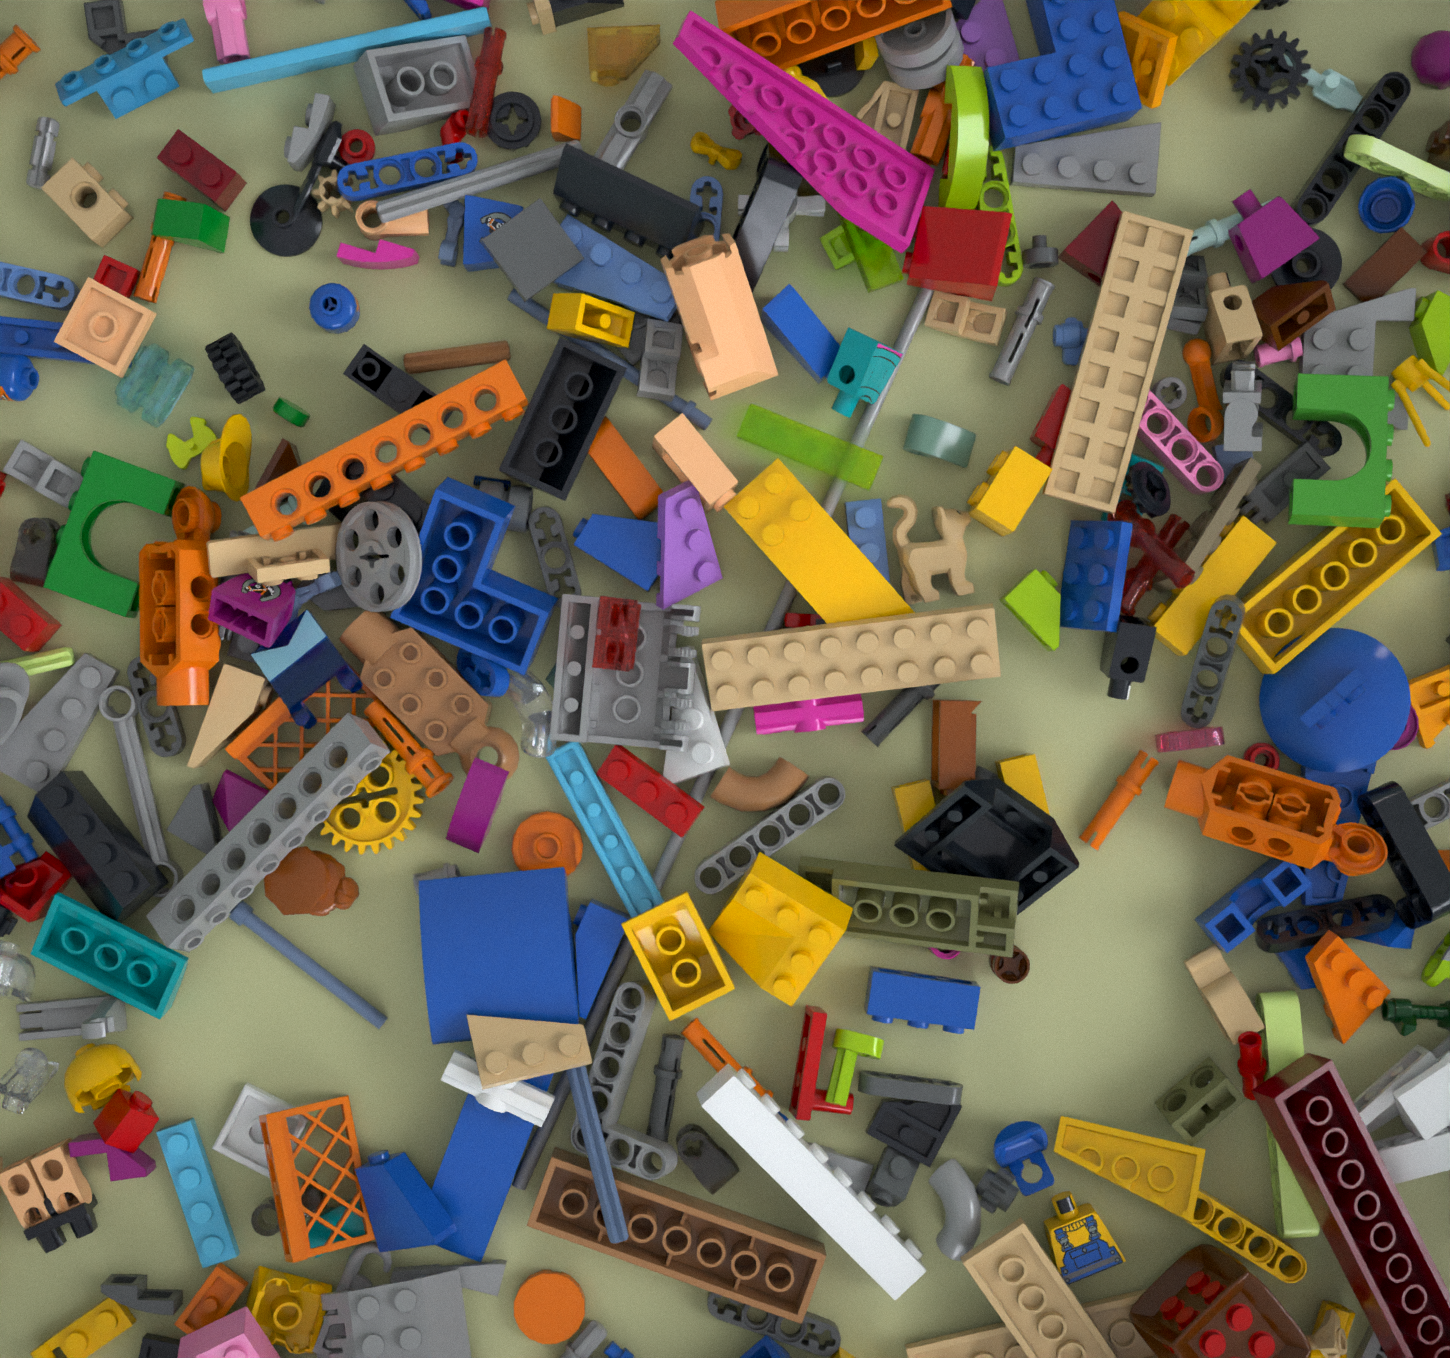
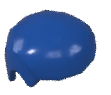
M1395 176L1379 177L1368 184L1358 201V213L1362 223L1366 228L1380 234L1396 232L1400 227L1406 225L1415 208V199L1411 186Z

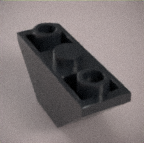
M365 344L362 345L343 373L398 414L437 395ZM453 411L449 412V413L445 416V418H444V424L446 423V421L448 420V418L451 416V414L453 413ZM421 428L422 430L430 434V430L426 428Z

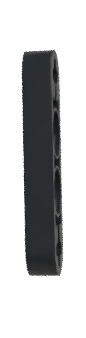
M1233 362L1226 365L1220 373V383L1223 389L1225 380H1231L1230 372ZM1255 367V380H1262V389L1271 390L1275 395L1274 406L1270 409L1261 407L1259 404L1258 416L1298 446L1303 441H1307L1322 458L1338 452L1342 445V436L1340 431L1328 421L1304 420V424L1299 430H1293L1287 425L1286 416L1289 411L1293 410V395ZM1314 423L1316 427L1311 431L1318 436L1328 434L1327 442L1331 446L1319 449L1320 441L1312 434L1306 436V438H1303L1302 435L1311 429Z
M1372 894L1262 918L1257 924L1255 942L1264 952L1280 953L1316 945L1328 930L1338 935L1341 939L1386 930L1392 925L1396 907L1394 902L1387 896ZM1372 908H1377L1380 913L1385 912L1384 917H1379L1376 912L1371 913ZM1343 913L1348 915L1353 920V923L1349 926H1340L1334 922L1332 917ZM1302 921H1310L1316 925L1318 930L1315 933L1306 934L1299 930L1297 924ZM1287 925H1289V926H1290V930H1287V931H1286V927H1287ZM1272 930L1274 935L1279 934L1278 939H1273L1271 935H1266V931Z

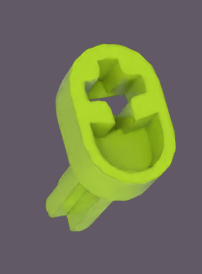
M836 1029L832 1048L837 1049L825 1102L846 1107L857 1055L880 1060L884 1040L846 1029Z

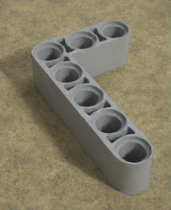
M637 980L623 983L615 992L588 1078L610 1164L644 1179L655 1180L671 1173L675 1169L678 1162L676 1150L667 1142L617 1123L657 998L651 983ZM634 988L641 994V1003L638 1007L632 1003L630 998L631 991ZM623 1022L630 1029V1037L627 1041L621 1037L619 1032ZM611 1057L615 1058L619 1064L617 1075L613 1074L609 1069ZM600 1091L607 1096L608 1106L606 1109L602 1108L598 1103ZM576 1114L571 1130V1143L577 1151L587 1155ZM621 1139L625 1140L629 1145L630 1151L628 1156L623 1155L619 1149ZM653 1152H656L662 1158L661 1170L652 1164L651 1156Z

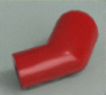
M461 109L449 116L440 129L442 145L462 141L474 122L473 116L469 111ZM456 153L455 160L446 162V164L462 162L464 160L462 153Z

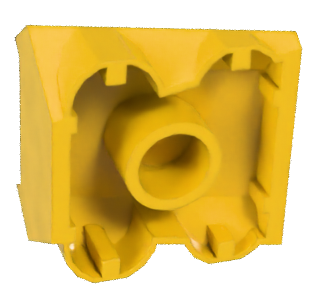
M258 1266L254 1270V1277L245 1306H247L272 1345L286 1347L290 1353L302 1354L306 1352L313 1354L314 1352L312 1351L319 1336L323 1316L326 1312L322 1311L320 1295L332 1292V1285Z

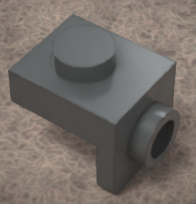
M889 1145L886 1146L874 1175L866 1186L865 1193L871 1195L872 1201L883 1207L897 1206L906 1199L920 1162Z

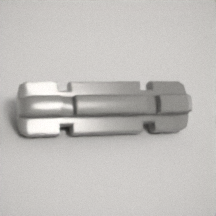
M39 117L37 120L35 131H38L39 134L34 136L29 165H32V169L28 170L26 183L36 189H42L41 187L50 179V175H47V172L52 169L56 142L53 139L58 137L60 126L59 122L53 118Z

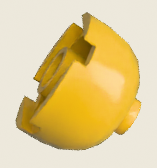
M90 1043L77 1050L75 1058L68 1065L64 1075V1089L68 1100L76 1112L84 1113L82 1107L91 1105L95 1111L105 1107L118 1088L129 1092L131 1088L126 1084L134 1076L139 1081L142 1071L129 1052L118 1045H95Z

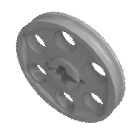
M377 501L358 504L350 510L340 526L336 542L337 570L346 593L356 605L370 612L396 610L411 599L418 586L422 570L420 539L409 516L399 506L391 502ZM375 511L379 518V524L377 528L374 527L372 521L373 513ZM397 528H399L402 534L400 545L397 544L395 539ZM355 531L357 532L359 537V544L357 548L354 546L353 543V534ZM368 555H389V558L368 559ZM400 565L403 567L405 574L403 582L398 577ZM357 568L360 569L362 575L360 585L356 580ZM379 585L384 589V599L382 602L378 596Z

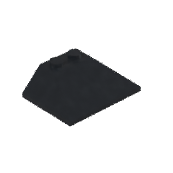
M998 778L964 781L901 835L894 844L895 847L932 872L1019 882L1017 915L1079 868V861L1055 819Z

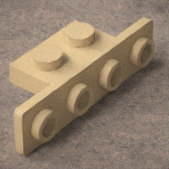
M342 522L294 528V533L291 536L278 542H274L273 539L267 541L261 538L259 534L210 540L206 543L209 574L213 578L249 573L257 583L265 586L279 585L283 583L284 579L297 578L299 580L316 579L319 577V574L329 573V561L336 560V542Z

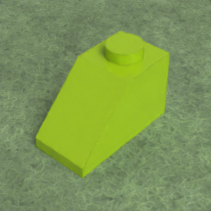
M1437 290L1418 299L1415 304L1414 321H1412L1409 331L1418 359L1423 358L1433 370L1443 375L1450 363V296Z
M1033 569L1024 575L999 600L1047 651H1055L1059 647L1061 595L1055 589L1058 586L1057 582L1045 570L1039 573L1037 569Z

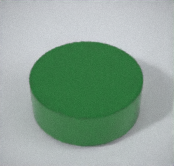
M280 396L272 407L276 414L298 427H304L310 418V414Z

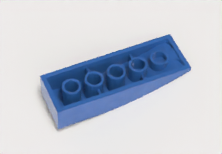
M554 1073L522 1081L547 1092ZM468 1093L431 1191L453 1220L457 1229L456 1232L437 1243L436 1246L481 1263L534 1124L507 1111L500 1113L480 1104L475 1099V1096Z

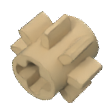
M333 170L330 177L324 179L322 176H318L320 181L319 189L312 190V194L315 198L323 199L317 206L322 213L330 208L333 216L338 219L340 212L348 210L353 213L354 210L351 207L352 201L345 199L343 196L336 199L330 195L333 189L339 192L337 186L338 172ZM348 176V182L344 186L353 185L354 181L350 176Z

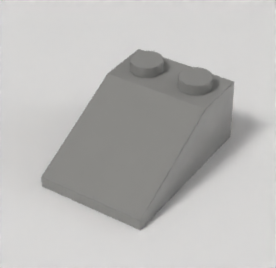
M466 35L366 50L353 66L375 136L411 130L447 119L452 113H456L461 109L470 112L487 105Z

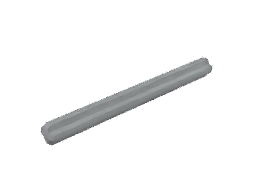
M578 140L566 142L567 144L583 151L582 146ZM566 143L379 201L376 204L378 217L381 222L386 223L465 198V195H474L559 168Z

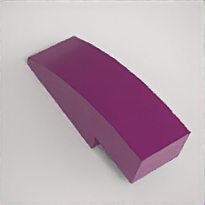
M477 757L474 758L446 836L447 840L476 853L480 852L491 829L494 815L500 805L509 771Z

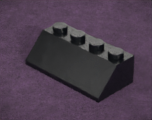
M566 143L553 190V195L558 203H560L559 208L562 211L576 218L581 213L591 218V224L600 230L608 233L612 229L625 234L623 239L639 248H643L644 244L656 249L655 254L663 258L666 255L669 261L674 257L672 249L677 245L700 236L705 223L698 205Z
M560 337L499 471L527 486L566 501L627 368Z
M62 771L35 795L27 818L103 915L122 923L169 883L83 771Z

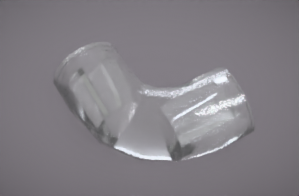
M506 668L510 680L508 690L503 696L510 700L519 713L522 723L520 744L522 751L529 756L537 758L551 756L556 751L557 740H549L553 705L550 695L543 683L529 669L525 675Z

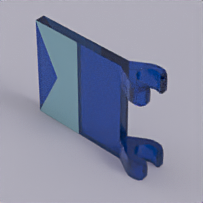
M308 609L284 627L270 648L262 645L251 654L289 709L295 723L307 730L317 723V718L303 701L325 683L336 676L341 686L351 693L357 692L363 686L360 678L349 667Z

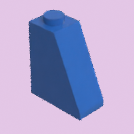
M789 283L762 308L761 322L812 378L820 384L825 378H828L840 345Z
M592 514L589 520L583 517L573 532L572 536L577 538L573 544L575 547L645 591H650L659 576L657 575V561H661V540L657 538L658 522Z
M388 1150L375 1152L367 1156V1163L355 1169L379 1252L436 1245L457 1231L455 1223L405 1152L389 1154Z

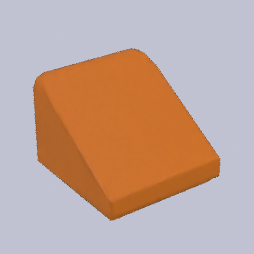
M553 95V98H551V133L555 142L581 140V107L563 97Z

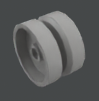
M950 8L874 36L891 79L900 87L912 90L933 87L946 80L947 65L959 66L963 60L964 45Z

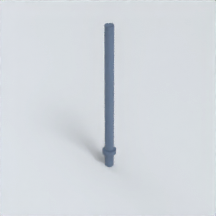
M514 288L507 300L547 326L550 311L531 298L524 302ZM559 334L572 343L626 367L627 370L623 377L638 386L639 370L601 344ZM676 394L672 402L659 400L677 413H683L689 421L704 431L712 421L711 417L696 408L697 404L692 400L687 402Z

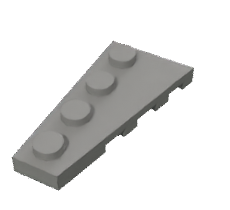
M85 653L18 723L10 737L0 746V771L37 792L59 773L65 771L99 710L100 695L105 689L114 684L120 670L90 653Z

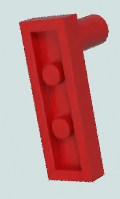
M806 1005L789 1106L790 1113L797 1120L810 1121L812 1110L850 1115L853 1110L854 1097L852 1093L848 1094L846 1107L825 1102L827 1090L815 1089L827 1020V1013L818 1006Z

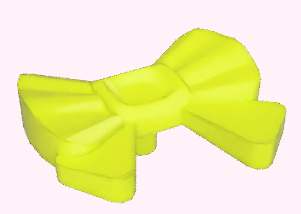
M190 418L194 437L185 442L171 433L168 434L166 447L169 449L173 462L182 470L188 467L192 458L201 454L212 441L218 439L214 431L206 426L207 421L203 418Z

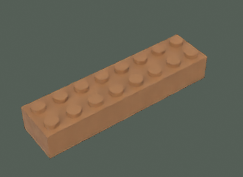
M554 1147L527 1226L802 1324L827 1256L824 1243L611 1167L629 1234L627 1240L613 1244L608 1238L589 1159Z

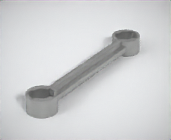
M111 686L100 695L99 710L106 719L113 721L144 850L156 866H167L174 874L173 886L170 889L162 888L153 895L154 897H165L184 878L183 871L176 862L169 859L135 721V716L139 710L132 688L129 686ZM117 690L120 693H127L131 699V708L127 714L117 713L113 706L108 704L110 696Z

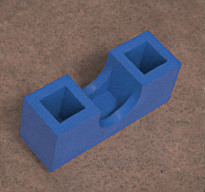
M1271 857L1194 920L1212 943L1216 944L1220 950L1228 953L1256 931L1253 928V924L1258 918L1275 907H1286L1311 887L1312 883L1297 865Z

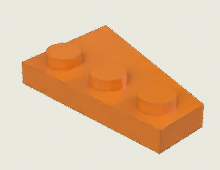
M1328 930L1305 956L1315 986L1321 991L1325 1001L1323 1008L1326 1015L1332 1020L1334 1026L1332 1028L1335 1039L1344 1045L1373 1011L1382 1004L1391 991L1338 935Z

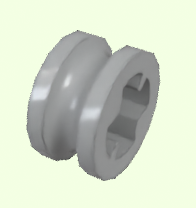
M1176 377L1159 380L1151 389V392L1168 410L1180 407L1187 397L1185 384ZM1171 385L1175 388L1172 392H1177V398L1169 400L1167 403L1163 400L1166 395L1161 396V389L1168 388Z

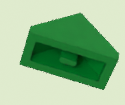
M158 198L151 235L224 253L230 217L204 203Z

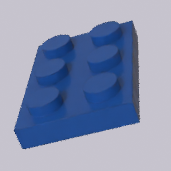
M1071 520L1060 594V627L1117 633L1132 523L1123 521Z

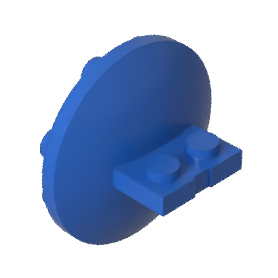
M1329 628L1275 674H1264L1259 695L1262 721L1275 745L1286 756L1300 765L1330 773L1357 770L1383 757L1402 735L1408 721L1411 705L1410 688L1406 674L1393 653L1375 638L1346 628ZM1303 635L1290 641L1275 655V657L1279 655L1281 652H1283L1290 645H1292Z

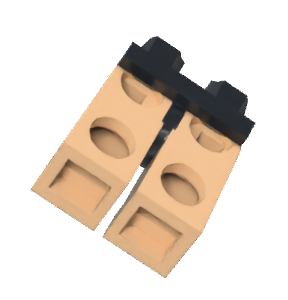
M71 1137L45 1148L39 1153H34L14 1162L0 1172V1185L19 1222L25 1228L23 1232L27 1240L36 1238L45 1253L59 1248L67 1241L60 1227L69 1223L77 1239L92 1233L98 1227L92 1210L98 1204L94 1193L92 1194L90 1185L83 1176L76 1158H70L68 1143L72 1141Z

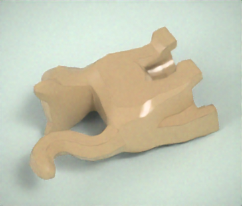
M898 494L890 497L887 501V506L889 508H901L904 512L893 528V542L897 548L901 566L900 586L903 600L908 605L922 602V600L924 603L940 600L939 591L932 588L931 577L945 573L948 577L955 595L961 596L974 593L973 583L966 581L964 574L967 551L963 535L966 527L971 523L969 513L955 508L944 509L943 506L932 507L933 523L940 535V539L930 542H911L907 537V532L916 523L917 506L907 495Z

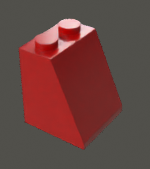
M923 206L921 217L918 219L912 237L916 239L914 251H906L902 273L909 274L907 285L992 301L998 285L1012 213Z

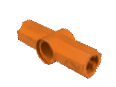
M963 54V60L959 66H974L975 61L971 60L968 55ZM946 80L930 88L919 118L922 120L910 154L927 165L938 166L951 130L952 104H944Z

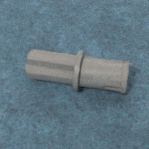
M592 1320L573 1343L568 1342L566 1344V1351L560 1358H588L606 1338L607 1330L601 1323Z

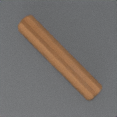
M497 341L407 353L404 355L403 361L405 371L408 374L498 363L505 359L509 361L511 353L507 341Z

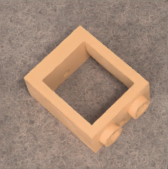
M683 413L654 435L652 448L681 483L689 480L699 492L703 510L706 514L713 508L717 513L720 512L736 496L734 490L738 480Z

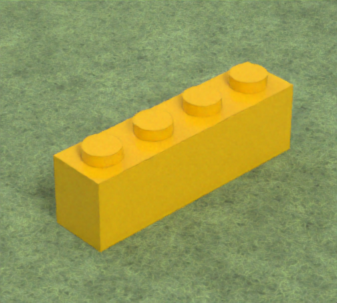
M1244 515L1236 517L1230 525H1225L1219 535L1222 537L1221 543L1211 555L1205 557L1201 564L1203 571L1199 578L1192 585L1188 584L1170 590L1173 594L1165 604L1159 602L1147 616L1150 623L1157 627L1155 638L1177 656L1187 655L1201 638L1209 611L1215 600L1226 594L1235 596L1277 544V542Z

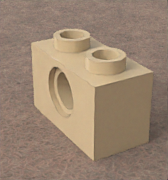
M72 157L41 188L92 241L103 248L133 219L125 210L129 203L114 188L108 192L100 184L104 177L89 162L82 166ZM96 193L97 199L95 204L89 208H84L85 198L89 194Z

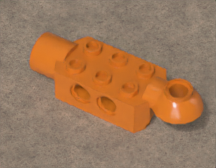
M187 486L178 493L171 514L173 529L177 539L174 542L155 541L153 544H146L139 552L140 662L156 677L157 706L209 705V670L219 661V650L221 647L219 624L208 620L212 590L218 586V577L213 578L209 574L206 543L210 541V533H215L220 527L221 509L202 490Z
M1230 755L1225 756L1210 769L1182 760L1178 761L1164 808L1197 818L1201 833L1204 836L1308 869H1312L1323 860L1330 861L1335 864L1341 873L1348 876L1372 873L1382 867L1388 857L1387 845L1383 837L1374 829L1364 824L1353 822L1336 824L1341 812V799L1334 787Z

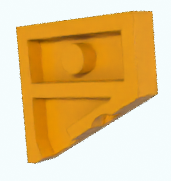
M1118 12L1140 102L1149 108L1158 107L1161 105L1178 35L1128 12Z
M1450 664L1408 680L1411 706L1415 709L1419 719V729L1416 735L1420 747L1424 749L1431 748L1436 743L1433 739L1446 725L1450 726Z

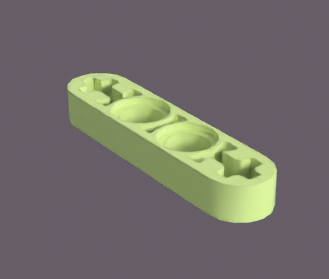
M1361 134L1348 137L1344 152L1346 159L1384 177L1395 176L1407 182L1412 190L1427 197L1450 201L1449 172L1375 137Z

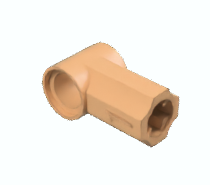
M365 201L356 210L355 217L358 227L364 237L369 240L377 241L385 237L429 236L428 209L386 223L382 222L381 225L375 228L365 226L364 221L368 215L377 213L376 204L378 201Z

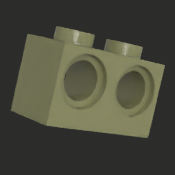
M1208 1056L1154 1104L1190 1146H1193L1244 1103L1246 1098Z

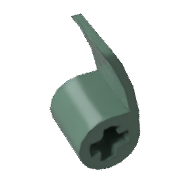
M912 414L903 450L923 457H937L966 468L976 434L930 416Z

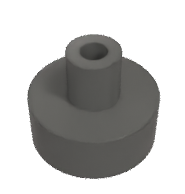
M1046 235L1032 236V248L1022 251L1023 268L1042 269L1059 264L1058 249L1047 247Z

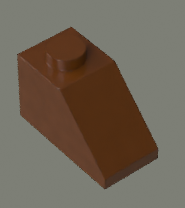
M1325 280L1272 286L1252 301L1263 334L1261 340L1277 351H1280L1336 310L1329 283Z

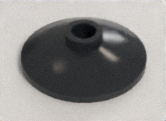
M283 184L271 187L264 191L253 204L250 214L251 231L256 241L271 254L281 257L300 255L309 250L320 236L323 224L322 213L317 207V201L311 194H309L296 219L293 220L291 218L294 200L300 189L298 186ZM288 212L289 220L283 224L279 223V214Z
M1311 228L1320 239L1271 272L1276 286L1325 280L1329 283L1331 290L1337 283L1342 270L1341 252L1335 241L1325 232ZM1297 261L1306 263V272H1300L1297 269Z

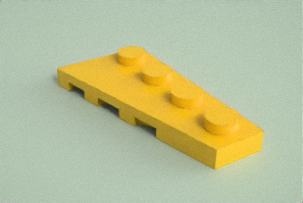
M1065 1116L1060 1117L1054 1147L1055 1154L1191 1224L1193 1223L1206 1149Z

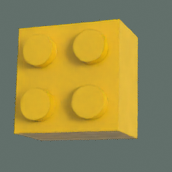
M1014 446L1007 452L1002 450L999 455L997 454L986 470V473L991 475L988 481H983L980 485H977L966 502L971 505L968 511L970 517L1002 537L1014 532L1053 469L1017 446Z

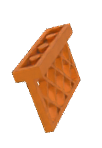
M331 645L267 708L229 742L225 750L234 759L237 758L271 791L278 784V772H290L293 768L278 767V747H300V761L304 757V747L313 748L318 743L304 742V722L326 723L327 734L330 731V723H338L343 718L330 717L331 697L352 698V715L355 716L356 698H372L374 701L379 698L359 679L360 674L342 657V654ZM340 668L352 678V692H331V677ZM326 683V692H316ZM356 683H357L366 693L356 692ZM310 697H326V717H305V702ZM300 707V717H290ZM361 718L368 721L372 728L375 726L369 718ZM284 722H300V742H278L279 726ZM274 732V742H266L265 740ZM257 747H274L273 767H259L249 755ZM265 772H273V780Z
M346 1095L260 1115V1127L285 1261L295 1263L316 1255L376 1240L355 1171L362 1163L349 1096ZM341 1105L343 1121L336 1131L320 1122L328 1107ZM319 1110L315 1118L307 1113ZM300 1114L312 1122L301 1140L289 1133L286 1117ZM316 1126L332 1135L322 1154L305 1144ZM344 1128L346 1131L347 1139L340 1135ZM337 1139L349 1147L350 1156L343 1167L327 1158ZM291 1141L297 1144L293 1152ZM302 1148L318 1158L308 1176L295 1168L294 1159ZM323 1162L339 1171L329 1190L312 1180ZM351 1164H352V1168H353V1173H354V1175H353L352 1173H350L349 1171H347V1170L349 1169V1167L351 1166ZM344 1175L356 1183L357 1192L350 1203L333 1194ZM297 1177L304 1181L300 1188ZM309 1184L325 1194L314 1213L305 1208L301 1200V1196ZM330 1198L346 1208L336 1226L319 1217ZM358 1200L361 1211L355 1208V1205L358 1202ZM351 1212L362 1218L365 1234L350 1237L340 1230ZM304 1213L311 1217L307 1225ZM315 1221H317L332 1232L324 1245L311 1248L308 1233ZM337 1234L344 1238V1240L333 1242Z

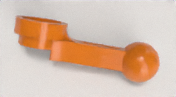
M1195 338L1189 340L1182 350L1183 359L1190 367L1199 407L1194 408L1190 412L1187 426L1188 431L1199 443L1216 440L1222 433L1224 419L1218 410H1223L1218 399L1209 361L1212 354L1211 347L1207 341ZM1206 416H1208L1211 421L1210 432L1206 428Z

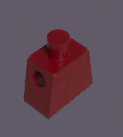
M1111 201L1058 256L1061 261L1099 287L1102 282L1119 217L1122 213L1116 203Z

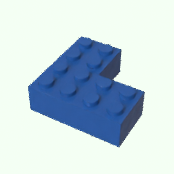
M1026 0L1040 56L987 67L983 72L989 106V136L993 151L1126 122L1142 109L1114 0Z
M447 477L435 489L419 534L422 550V570L418 586L411 599L405 605L392 610L390 618L525 675L536 657L558 598L492 570L515 505Z

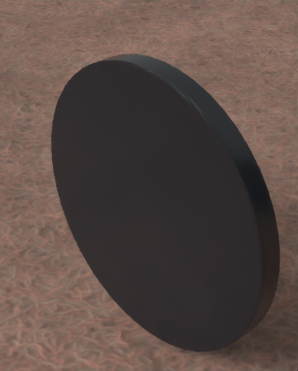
M855 43L797 65L801 69L802 75L817 82L826 97L829 98L839 97L852 91L859 84L865 70L856 71Z

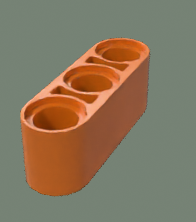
M605 416L588 454L636 518L642 520L658 508V495L664 492Z

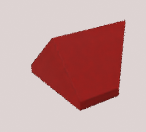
M45 851L40 857L29 863L24 862L16 865V871L0 879V904L29 923L44 918L48 913L57 892L62 893L73 876L59 859Z

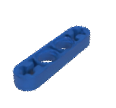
M457 142L354 163L343 167L339 171L337 186L340 195L349 201H362L424 188L474 172L478 162L475 149L469 144ZM456 153H462L463 158H470L465 169H460V166L456 163L447 165V173L442 174V162L439 156H445L444 163L454 161ZM421 159H428L434 163L436 171L430 177H422L417 174L415 164ZM392 166L399 171L400 180L396 184L387 185L381 181L379 173L384 167ZM373 170V181L377 188L371 189L370 181L359 184V191H353L351 186H344L348 182L349 175H355L357 180L368 179L367 171Z

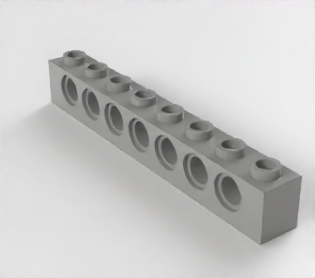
M347 713L146 915L167 948L190 952L200 946L204 941V937L216 925L225 921L229 916V912L241 900L250 896L254 891V887L267 874L275 871L280 861L292 849L300 846L305 840V836L317 824L325 821L329 817L331 810L343 798L351 795L356 789V785L368 773L380 766L382 759L390 750L368 721Z

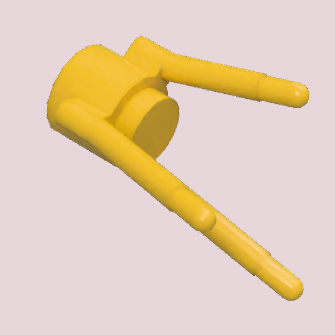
M1412 355L1391 372V375L1396 380L1391 384V387L1398 393L1423 445L1429 447L1431 441L1406 389L1408 388L1413 393L1422 386L1445 410H1449L1450 404L1428 380L1430 378L1449 392L1450 381L1433 370L1423 358L1418 360L1415 355Z

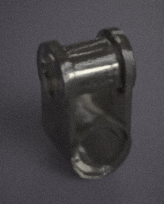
M29 518L20 525L15 554L10 567V578L12 581L43 587L49 565L58 547L56 536L61 526L51 518ZM37 529H40V531L45 532L44 539H41L40 536L36 535Z
M687 1124L677 1132L676 1145L678 1155L710 1194L714 1195L740 1172V1168L721 1146H718L701 1126ZM690 1139L693 1142L698 1140L699 1148L695 1149L692 1146L687 1148L686 1140Z

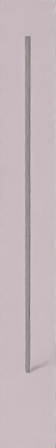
M920 288L893 346V349L903 353V356L874 404L867 403L821 504V507L830 517L833 515L934 290ZM788 579L764 631L780 630L785 615L788 613L797 594V589ZM744 708L728 709L719 730L725 749ZM716 770L698 776L689 795L700 804ZM672 831L652 875L660 892L686 835L681 838ZM625 935L584 1025L589 1048L634 952L627 935ZM566 1070L563 1071L553 1093L555 1099L542 1127L538 1126L512 1183L514 1187L520 1190L526 1189L571 1090Z

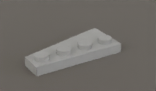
M1161 122L1016 146L1013 150L1011 185L1153 197L1156 194Z

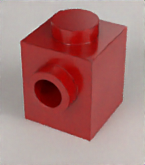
M118 1088L93 1124L105 1144L134 1154L146 1136L152 1132L159 1117L151 1106L153 1104L152 1100L140 1091L131 1093Z

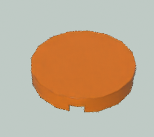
M544 811L532 814L520 824L513 835L511 851L514 862L521 871L564 867L566 875L569 876L575 871L582 859L584 843L580 830L570 818L558 812Z
M541 1270L530 1275L520 1285L514 1300V1317L519 1329L529 1339L541 1344H557L569 1339L580 1328L585 1316V1296L581 1286L569 1274L564 1272Z

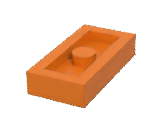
M219 1263L174 1325L186 1334H190L223 1318L249 1283L224 1264Z

